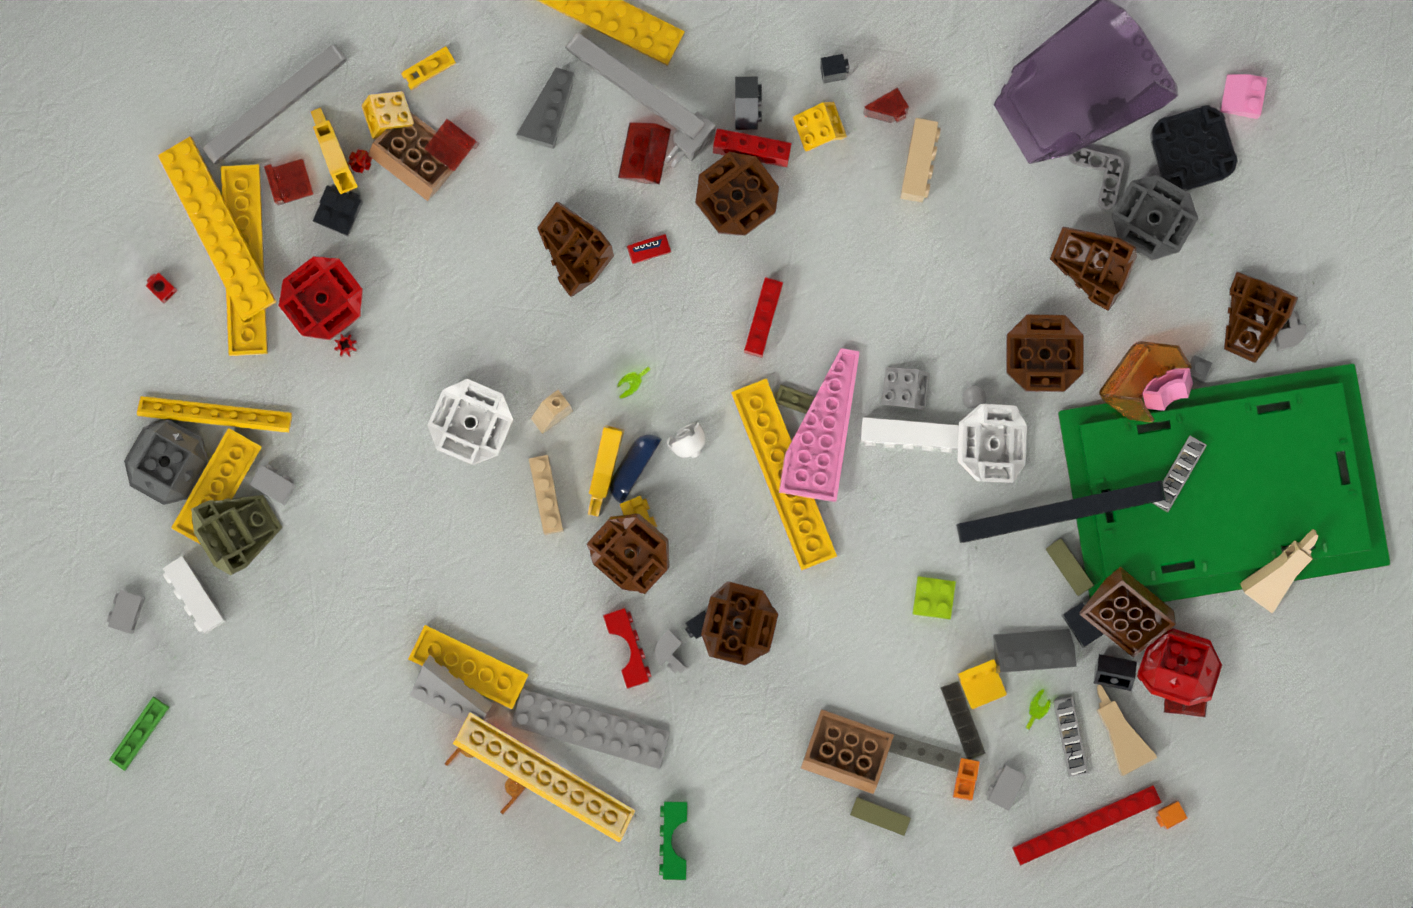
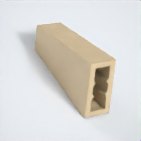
M557 390L542 401L531 420L540 432L544 434L572 413L573 410L561 392Z

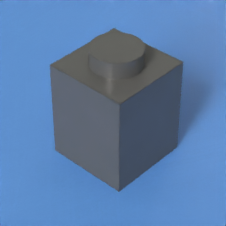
M1193 356L1188 366L1192 379L1201 383L1204 382L1212 362L1198 356Z

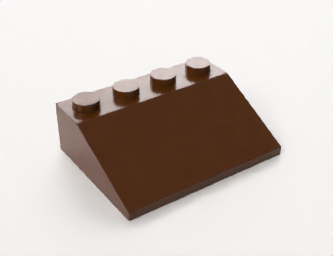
M1121 567L1105 579L1080 611V615L1133 658L1176 625L1174 610Z

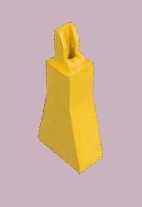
M321 107L310 111L315 122V126H313L330 175L339 193L343 194L357 188V183L330 121H326Z
M608 425L603 427L589 494L592 496L588 515L599 517L603 498H606L609 492L624 429Z

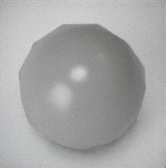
M971 386L964 391L962 400L967 408H976L978 405L986 403V394L980 387Z

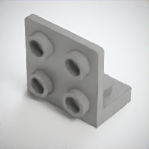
M887 367L885 370L881 405L909 407L925 411L930 373L919 369Z

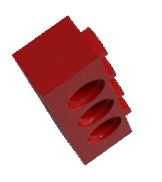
M717 128L713 153L726 155L728 152L756 156L761 163L787 168L792 143Z

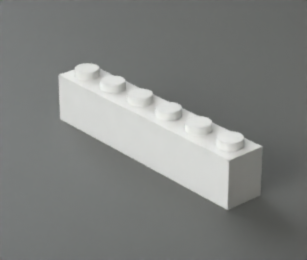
M863 417L860 442H864L865 446H876V443L884 444L883 447L895 448V445H903V449L914 450V446L922 447L923 451H933V448H939L941 452L952 453V450H958L959 425Z

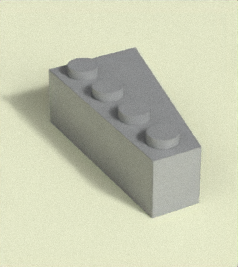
M429 655L421 668L410 696L463 722L470 712L485 721L492 703L474 689L464 685L463 680L459 677L455 678L448 672L449 670L446 667H441Z

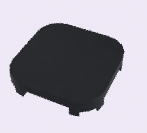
M1205 105L1158 120L1152 128L1150 139L1163 179L1184 191H1189L1223 181L1234 172L1238 160L1226 126V118L1222 112L1214 107Z

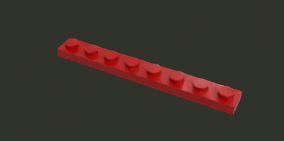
M1154 785L1016 845L1012 849L1021 866L1162 802Z

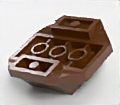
M728 152L699 174L695 204L718 234L746 236L776 214L779 186L756 156ZM739 191L743 197L740 200H734L732 194Z
M1027 314L1006 335V374L1025 392H1065L1084 374V335L1066 315ZM1047 350L1050 355L1049 359H1042L1039 355L1040 351Z
M727 581L710 596L701 633L709 657L746 666L760 656L770 652L779 614L763 590Z

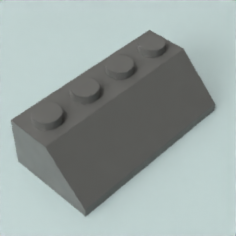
M1070 629L993 635L995 662L997 665L996 673L1077 667L1075 646Z

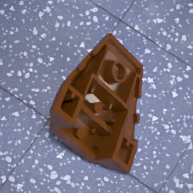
M556 202L537 227L545 249H549L553 259L551 260L552 266H556L559 276L557 278L559 283L570 297L595 282L614 257L612 245L603 233L560 202Z
M1062 227L1050 260L1066 276L1069 275L1075 281V285L1089 296L1088 299L1091 302L1109 311L1126 285L1136 261L1137 252L1135 246L1120 238Z
M1236 272L1229 292L1231 304L1228 307V314L1230 315L1229 325H1226L1224 350L1256 363L1292 315L1298 297L1294 293L1266 281Z

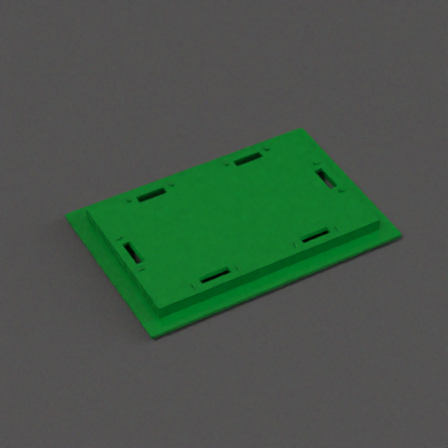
M1353 363L1191 389L1188 398H1180L1171 402L1165 410L1146 409L1144 398L1142 397L1058 412L1072 499L1102 493L1101 490L1106 489L1113 491L1156 481L1163 482L1189 436L1207 445L1169 512L1150 503L1112 511L1114 518L1112 523H1107L1105 513L1076 519L1084 569L1095 585L1088 590L1089 598L1094 595L1105 579L1120 567L1163 602L1242 590L1240 583L1282 554V546L1291 545L1294 540L1299 543L1313 529L1318 535L1315 549H1311L1313 559L1296 576L1294 581L1390 565L1356 366ZM1289 401L1290 409L1258 414L1256 407ZM1170 421L1171 428L1138 433L1137 430L1138 425ZM1341 451L1345 452L1350 484L1342 485L1337 452ZM1194 561V569L1162 574L1161 566Z

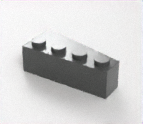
M555 68L517 132V139L554 149L574 83V72Z

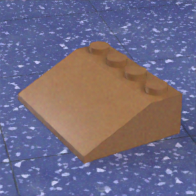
M411 113L414 122L413 126L386 129L372 143L368 156L372 157L386 170L425 200L429 201L464 159L466 154Z
M821 709L801 769L874 794L894 735Z

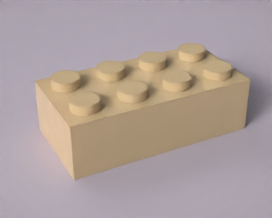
M915 118L900 199L923 203L924 198H928L930 184L927 183V180H931L934 165L930 164L931 161L935 160L937 146H934V143H938L941 128L937 127L938 122Z

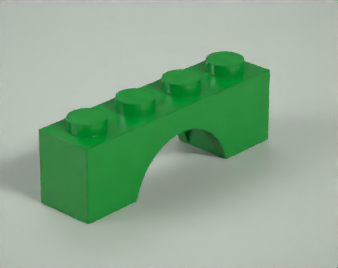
M664 801V805H660V817H664V825H660V836L663 837V844H660L659 856H663V864H659V875L663 876V880H686L687 860L678 856L674 851L672 835L680 824L687 822L688 802Z

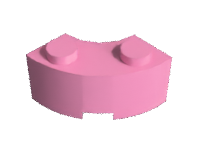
M1190 368L1169 370L1166 372V375L1158 379L1155 377L1151 380L1143 391L1146 409L1165 410L1171 402L1180 398H1188L1193 385Z

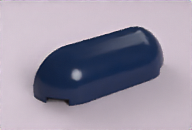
M643 435L634 441L610 483L611 494L620 504L629 495L660 444L661 438L655 435Z

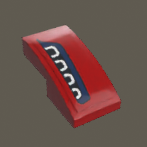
M666 234L626 246L632 264L671 253Z

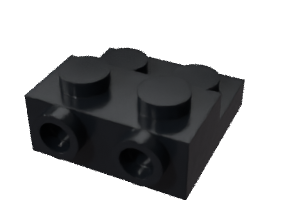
M332 184L331 187L327 185L320 199V205L313 222L349 236L363 201L359 199L360 195L350 191L349 194H340L335 184Z

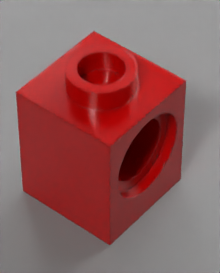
M159 272L152 274L147 279L148 283L145 285L164 304L178 291ZM159 282H164L165 287L162 291H156V285Z

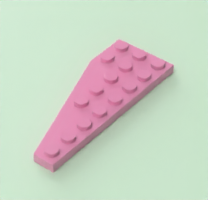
M843 348L839 350L785 453L779 493L831 502L837 501L860 351Z

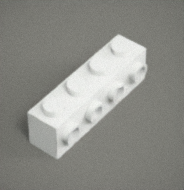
M184 556L179 557L163 568L165 572L163 574L164 578L169 584L172 582L175 587L173 592L179 600L182 599L186 604L183 607L189 616L193 615L195 618L194 625L199 632L203 631L207 634L226 622Z

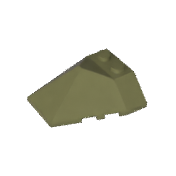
M263 495L241 497L240 499L229 498L221 501L209 500L191 509L194 534L213 566L230 576L248 567L254 558L283 528Z

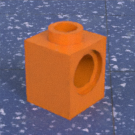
M1175 801L1156 811L1158 816L1155 817L1159 826H1164L1165 829H1169L1187 819L1179 801Z

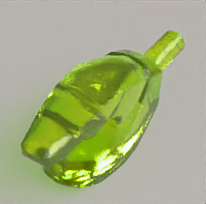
M649 366L639 374L630 372L619 380L617 388L624 383H629L630 385L629 389L619 396V399L626 398L638 390L643 381L641 377L651 370Z
M1044 689L1039 690L1030 702L1029 715L1031 718L1025 727L1030 730L1035 719H1042L1050 709V698L1044 706L1038 704L1045 691Z

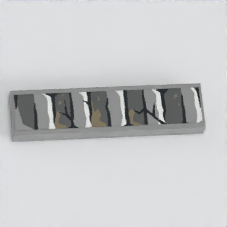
M1192 436L1188 437L1163 480L1166 500L1152 504L1169 512L1207 446L1206 444Z
M1073 697L1054 700L1053 703L1068 776L1086 774L1088 769Z

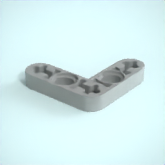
M1081 147L1072 149L1069 154V160L1073 165L1104 172L1098 205L1104 211L1111 210L1116 203L1124 168L1123 159L1116 155ZM1080 152V156L1086 157L1087 153L1090 154L1088 164L1084 163L1086 159L1083 158L1076 161L1073 154ZM1099 156L1102 159V163L1095 166L1092 164L1091 158ZM1114 160H1117V164L1120 165L1115 170V174H1119V176L1107 174V172H1112L1113 166L1110 163H1113ZM1113 178L1116 181V186L1108 188L1106 186L1107 179ZM1107 192H1115L1114 195L1110 194L1109 201L1112 204L1104 206L1105 203L1102 200L1106 198Z

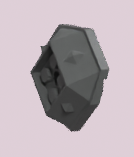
M1158 175L1132 180L1112 214L1117 238L1135 246L1137 253L1151 261L1179 253L1199 219L1190 193ZM1149 215H1157L1159 221L1152 223L1149 220Z
M167 419L143 427L124 462L129 485L157 502L167 505L188 499L207 466L209 458L201 437ZM164 457H169L170 464L167 467L161 465V460Z

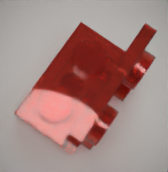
M446 119L424 149L450 170L456 171L472 148L476 149L480 143L452 121Z
M303 159L273 167L272 164L264 166L273 199L277 206L314 194Z

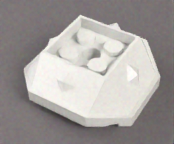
M466 379L442 390L427 426L438 451L474 465L499 455L514 420L502 393ZM469 418L476 420V425L473 428L466 427V421Z
M980 404L959 422L958 462L976 481L1014 483L1017 478L1016 476L1025 466L1027 425L1019 414L1017 406Z

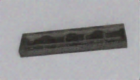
M959 681L940 687L966 759L986 754Z
M887 731V733L894 735L889 749L890 753L956 772L961 753Z

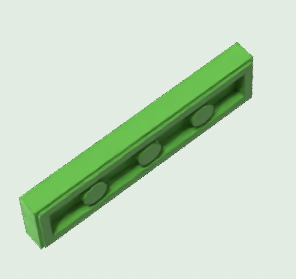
M153 696L109 761L126 771L170 707Z

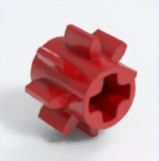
M358 149L356 153L351 152L348 165L351 166L353 171L363 173L364 169L369 171L373 158L368 156L369 153L367 151Z
M341 334L340 340H334L338 344L334 350H341V357L344 353L351 357L352 351L357 352L354 345L358 342L356 340L351 341V334L347 338ZM348 341L350 347L344 349L341 345Z

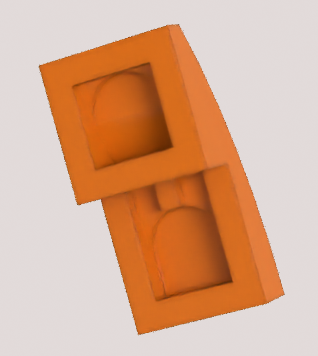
M960 759L953 798L972 801L979 770V761Z

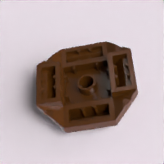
M640 514L611 516L587 542L593 565L622 590L638 591L639 593L646 594L670 567L668 538Z

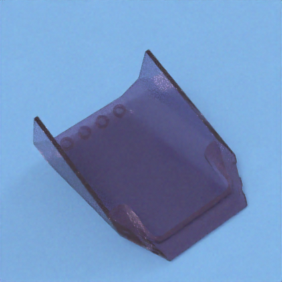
M1096 0L1013 67L1008 83L1004 84L1001 94L993 105L1027 162L1033 164L1069 156L1165 107L1178 96V86L1142 28L1128 12L1110 0Z

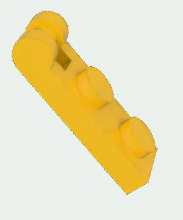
M445 46L404 70L401 75L409 83V89L413 90L455 65L456 62ZM415 72H418L420 76L417 79L413 77Z

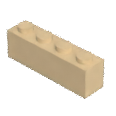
M549 456L529 458L544 535L564 532Z

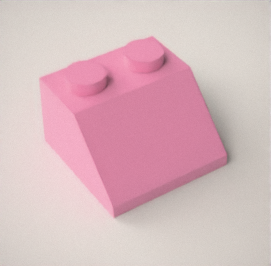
M1249 74L1227 75L1220 112L1258 119L1262 112L1268 78Z

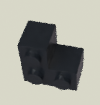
M758 76L735 77V130H758V122H762V111H758V106H762V84H758Z

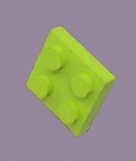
M917 576L912 615L951 620L956 581Z

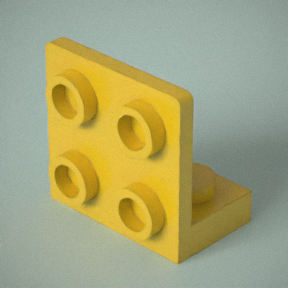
M402 91L368 95L361 106L372 139H377L385 129L409 127L414 124Z
M822 102L793 116L805 151L815 149L832 140H842L847 137L834 102Z
M994 659L957 674L971 709L1007 695L1001 678L996 673L997 665Z

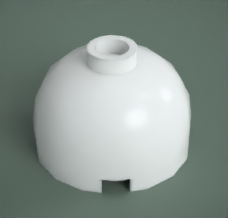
M694 422L676 431L678 435L675 438L671 435L667 440V445L671 451L682 458L690 456L695 458L699 456L706 442L704 430L699 422H697V425Z

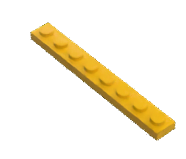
M140 396L137 408V416L287 433L290 432L292 413L144 396Z

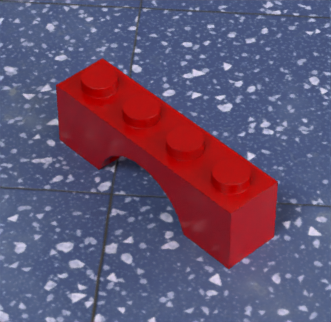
M767 277L764 278L744 353L763 358L783 282Z
M623 608L603 615L609 634L624 638L630 647V660L621 670L627 689L648 683V678L652 676L649 667H645L643 659H646L643 648H638L636 642L640 640L637 630H632L630 624L634 622L631 612H626V609Z

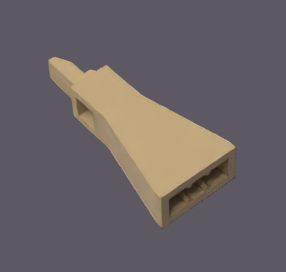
M1314 529L1310 531L1299 543L1294 540L1279 557L1243 580L1240 584L1244 593L1273 613L1296 576L1313 559L1310 549L1317 541L1318 535Z
M1097 685V695L1101 702L1098 703L1100 708L1096 711L1108 731L1119 773L1121 776H1124L1156 759L1157 756L1128 724L1117 703L1110 701L1102 685Z

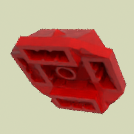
M313 256L283 279L278 306L303 337L332 340L361 317L363 288L339 258ZM325 294L327 296L326 302L318 303V296Z
M1172 628L1146 648L1137 677L1151 694L1191 706L1203 701L1212 700L1223 665L1211 640Z

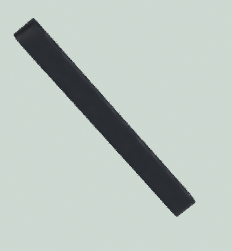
M1156 481L956 524L959 542L966 543L1164 501L1166 496L1163 482Z

